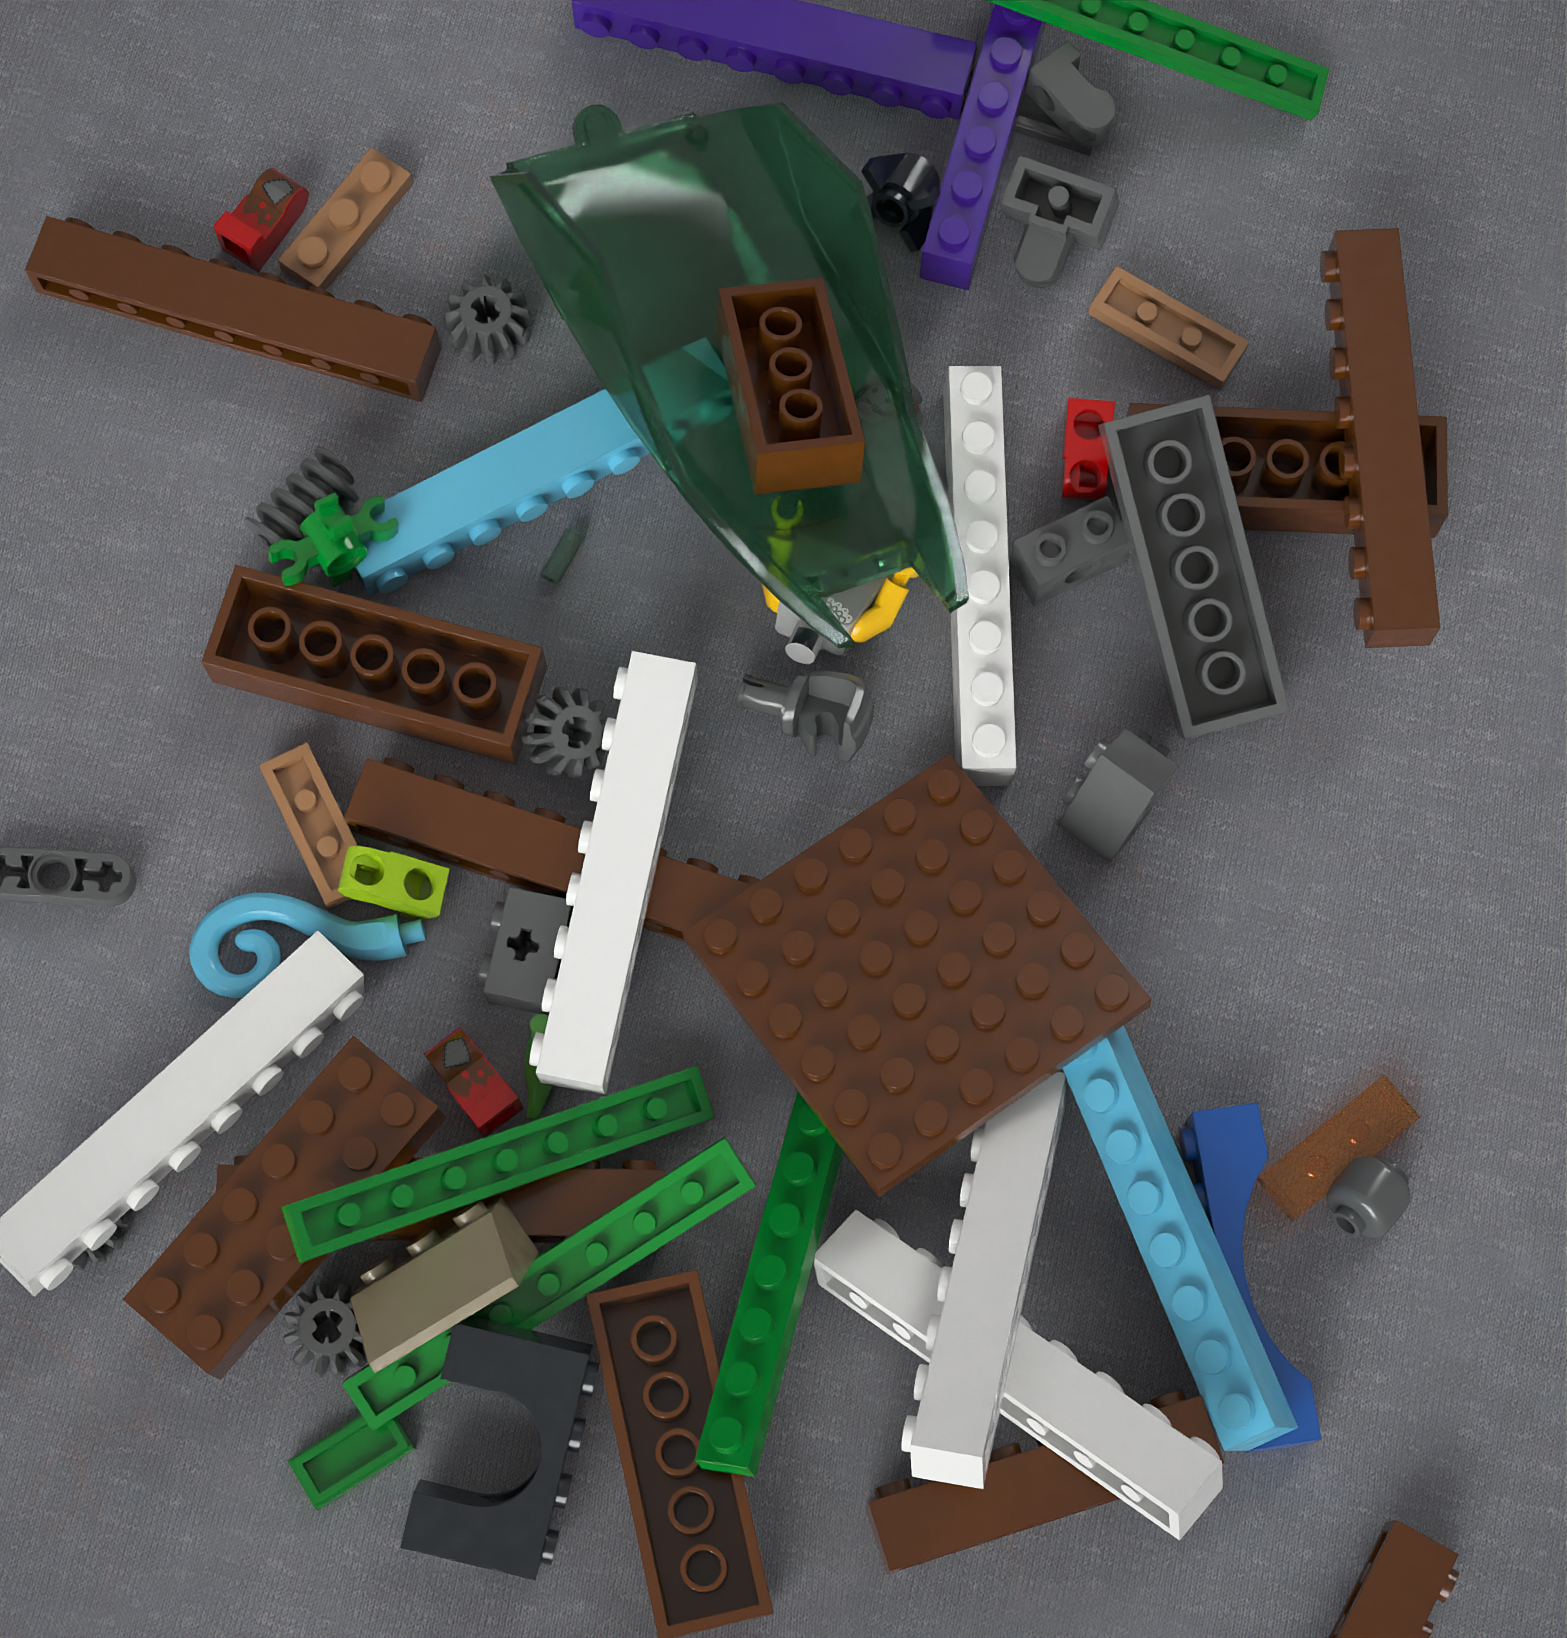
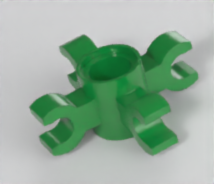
M334 492L314 502L315 512L310 514L299 528L303 539L297 542L292 540L275 542L268 549V559L271 564L281 559H291L295 562L293 566L282 571V582L285 586L299 583L305 577L307 569L318 565L329 576V583L333 588L352 579L351 570L357 567L368 554L364 542L369 540L384 542L392 539L398 533L399 522L396 518L390 519L385 523H377L372 519L373 516L385 511V500L382 496H375L366 500L361 506L360 512L350 516L349 514L346 515L338 505V496Z

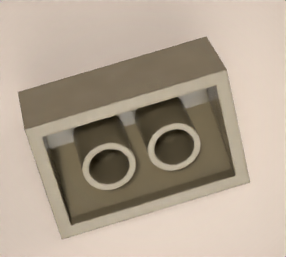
M502 1196L485 1206L482 1200L471 1203L453 1217L456 1225L441 1234H438L435 1228L427 1230L406 1246L409 1253L392 1263L390 1258L386 1256L370 1265L359 1275L363 1282L350 1299L367 1360L374 1373L520 1285L539 1252Z

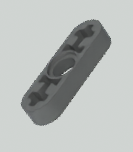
M0 847V868L2 862L6 861V864L12 871L28 873L30 888H26L27 882L22 877H4L2 885H0V900L117 906L127 901L135 890L136 877L134 871L121 856L114 853ZM54 863L67 865L70 876L68 882L62 888L48 890L42 886L41 876L49 865ZM85 865L84 871L92 877H104L108 873V868L113 867L117 875L122 878L121 882L112 883L110 891L105 892L99 882L83 880L80 866ZM83 883L84 891L80 892L79 890Z

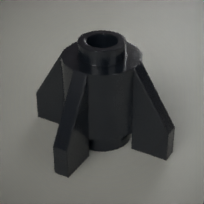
M907 152L870 158L861 172L873 192L857 204L849 217L856 224L873 220L876 216L879 221L889 227H902L899 234L910 252L919 251L928 233L931 206L941 194L937 170L929 160L915 153Z

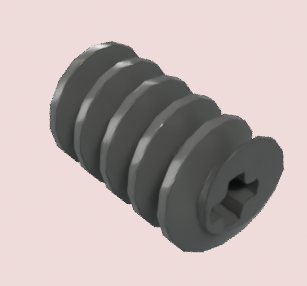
M318 446L315 449V455L319 463L306 458L300 464L304 477L291 473L285 479L290 492L276 488L270 493L275 507L263 502L256 507V512L261 522L250 517L244 519L247 527L268 548L280 540L299 541L303 539L299 528L302 522L315 512V501L334 492L338 499L342 496L354 503L359 500L352 486L355 483L353 476L342 462L324 447Z

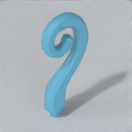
M249 893L226 900L200 920L191 937L189 957L191 967L197 979L208 990L220 996L244 998L280 965L281 952L274 937L266 931L258 929L241 931L236 935V946L242 951L256 953L257 963L251 971L245 974L237 975L228 972L220 963L218 956L219 946L223 938L230 931L243 924L255 921H274L292 927L308 937L319 931L344 956L366 961H382L408 956L407 945L426 940V933L421 919L401 923L399 915L393 914L365 921H349L312 903L292 896L276 893Z

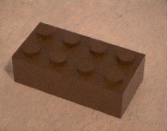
M823 277L719 288L716 331L754 494L859 483L861 481L865 438Z

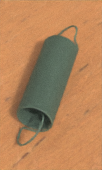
M581 518L573 519L570 524L576 519L582 520L586 525L585 534L582 536L581 533L568 526L569 529L564 531L540 574V577L550 583L559 584L587 533V524ZM540 577L537 579V582H536V587H537V589H538V584H537V583H538V580L540 579Z

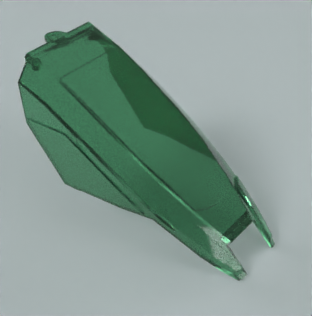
M783 102L740 107L703 116H697L692 112L623 131L617 114L609 107L601 104L590 105L582 109L574 119L572 127L574 145L506 163V170L489 176L521 244L561 318L566 322L596 375L630 427L687 503L713 534L779 601L824 639L829 640L838 648H854L855 642L822 600V597H828L895 574L908 566L915 570L950 613L967 603L969 592L966 568L957 528L915 412L902 336L874 228V220L863 183ZM823 277L865 438L861 481L859 483L755 495L716 331L719 288ZM859 402L872 404V411L864 413L857 404Z

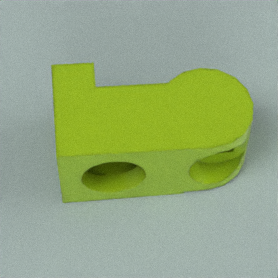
M350 846L346 850L338 892L358 901L373 903L401 912L400 916L414 921L419 919L425 921L440 915L449 868L392 851L388 853L370 847Z

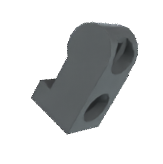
M1067 40L1030 69L1025 92L1077 144L1085 147L1098 146L1109 137L1116 111L1115 101L1104 89L1093 87L1078 71L1081 54Z

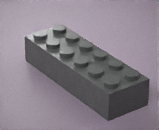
M1210 394L1098 425L1177 734L1183 739H1188L1290 712Z

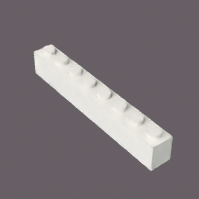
M949 366L943 390L946 482L948 484V554L955 761L976 786H1009L1016 770L1001 366Z
M632 651L628 668L619 667L613 697L614 699L621 700L617 719L608 717L606 721L602 749L609 751L605 770H595L590 792V801L597 802L593 822L584 821L579 838L578 852L586 855L581 874L572 873L567 891L566 905L574 906L569 927L560 926L555 943L554 958L562 959L557 980L550 978L547 980L543 995L542 1011L549 1012L545 1033H535L530 1052L529 1064L537 1066L536 1074L540 1083L606 1096L697 686L696 663Z
M316 931L0 1217V1263L34 1297L44 1287L49 1291L60 1285L74 1268L72 1262L88 1247L93 1251L102 1246L114 1234L117 1228L114 1223L130 1208L138 1211L148 1204L159 1190L157 1185L159 1181L173 1169L176 1172H180L188 1167L201 1152L199 1145L214 1131L221 1134L229 1129L243 1112L241 1106L255 1093L262 1096L269 1092L282 1078L284 1072L281 1069L296 1055L300 1058L309 1055L323 1040L324 1034L322 1031L335 1019L338 1018L340 1021H344L356 1012L364 1001L362 996L365 993L364 974L319 931Z
M1063 1072L1055 1073L988 1120L985 1129L977 1128L974 1131L971 1161H975L977 1164L974 1174H964L960 1206L966 1207L963 1220H953L949 1239V1253L955 1254L953 1266H943L939 1278L937 1298L938 1301H943L944 1304L941 1316L931 1315L927 1329L926 1350H932L929 1365L920 1364L916 1374L914 1400H919L920 1406L917 1416L907 1415L903 1430L902 1451L911 1452L912 1477L980 1489L984 1488L1066 1107V1076Z
M855 1210L815 1253L813 1263L818 1285L930 1363L932 1350H926V1336L931 1315L941 1316L944 1304L943 1301H938L937 1298L942 1265L929 1251L923 1248L914 1250L901 1241L896 1231L885 1221L879 1218L872 1221L858 1210ZM1020 1316L1000 1414L1180 1541L1223 1489L1222 1461L1217 1452L1204 1440L1198 1437H1191L1189 1439L1174 1429L1168 1418L1156 1407L1150 1404L1141 1406L1126 1396L1121 1386L1108 1374L1101 1371L1094 1374L1078 1363L1076 1356L1063 1343L1057 1340L1048 1342L1033 1332L1026 1319Z

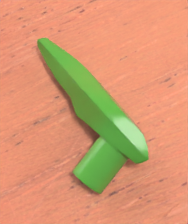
M537 1014L531 1019V1035L525 1051L524 1072L528 1087L526 1118L537 1119L552 1085L540 1083L536 1074L537 1066L529 1064L535 1033H545L549 1016L545 1014Z

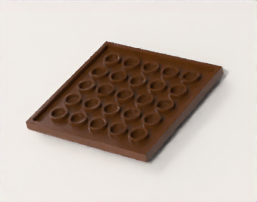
M950 754L682 932L685 943L878 1197L885 1194L1148 1009L1151 1004V997Z

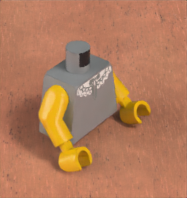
M777 499L771 507V520L776 528L774 536H768L760 571V580L767 607L777 613L775 629L778 633L790 637L785 647L788 656L799 663L810 664L814 662L820 649L838 656L844 655L854 642L863 643L890 628L910 590L906 586L909 578H916L925 571L927 562L924 553H920L917 563L913 567L904 568L901 566V559L906 554L908 545L907 543L899 544L892 553V563L896 571L893 577L890 578L891 568L801 534H797L794 542L789 540L791 531L795 530L802 521V508L798 503L796 518L792 522L783 523L776 516L780 505V499Z

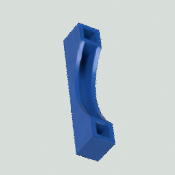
M1258 1102L1192 1112L1185 1121L1186 1128L1179 1130L1183 1159L1185 1162L1193 1161L1196 1183L1192 1184L1298 1426L1297 1429L1245 1452L1251 1453L1312 1444L1322 1438L1311 1381L1286 1359L1269 1337L1254 1308L1245 1277L1242 1247L1245 1212L1255 1181L1268 1159Z

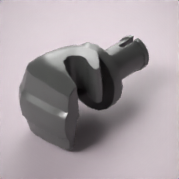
M812 671L810 675L800 673L789 686L745 674L743 682L740 683L736 701L738 708H747L781 717L783 733L792 737H796L799 734L805 748L812 756L816 755L818 736L829 735L833 737L838 747V759L849 762L863 746L874 717L873 701L861 678L835 671Z

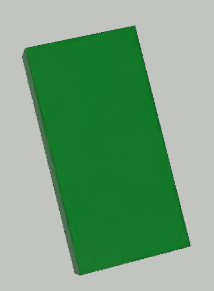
M361 1414L287 1461L315 1510L319 1511L416 1450L397 1416L372 1431Z

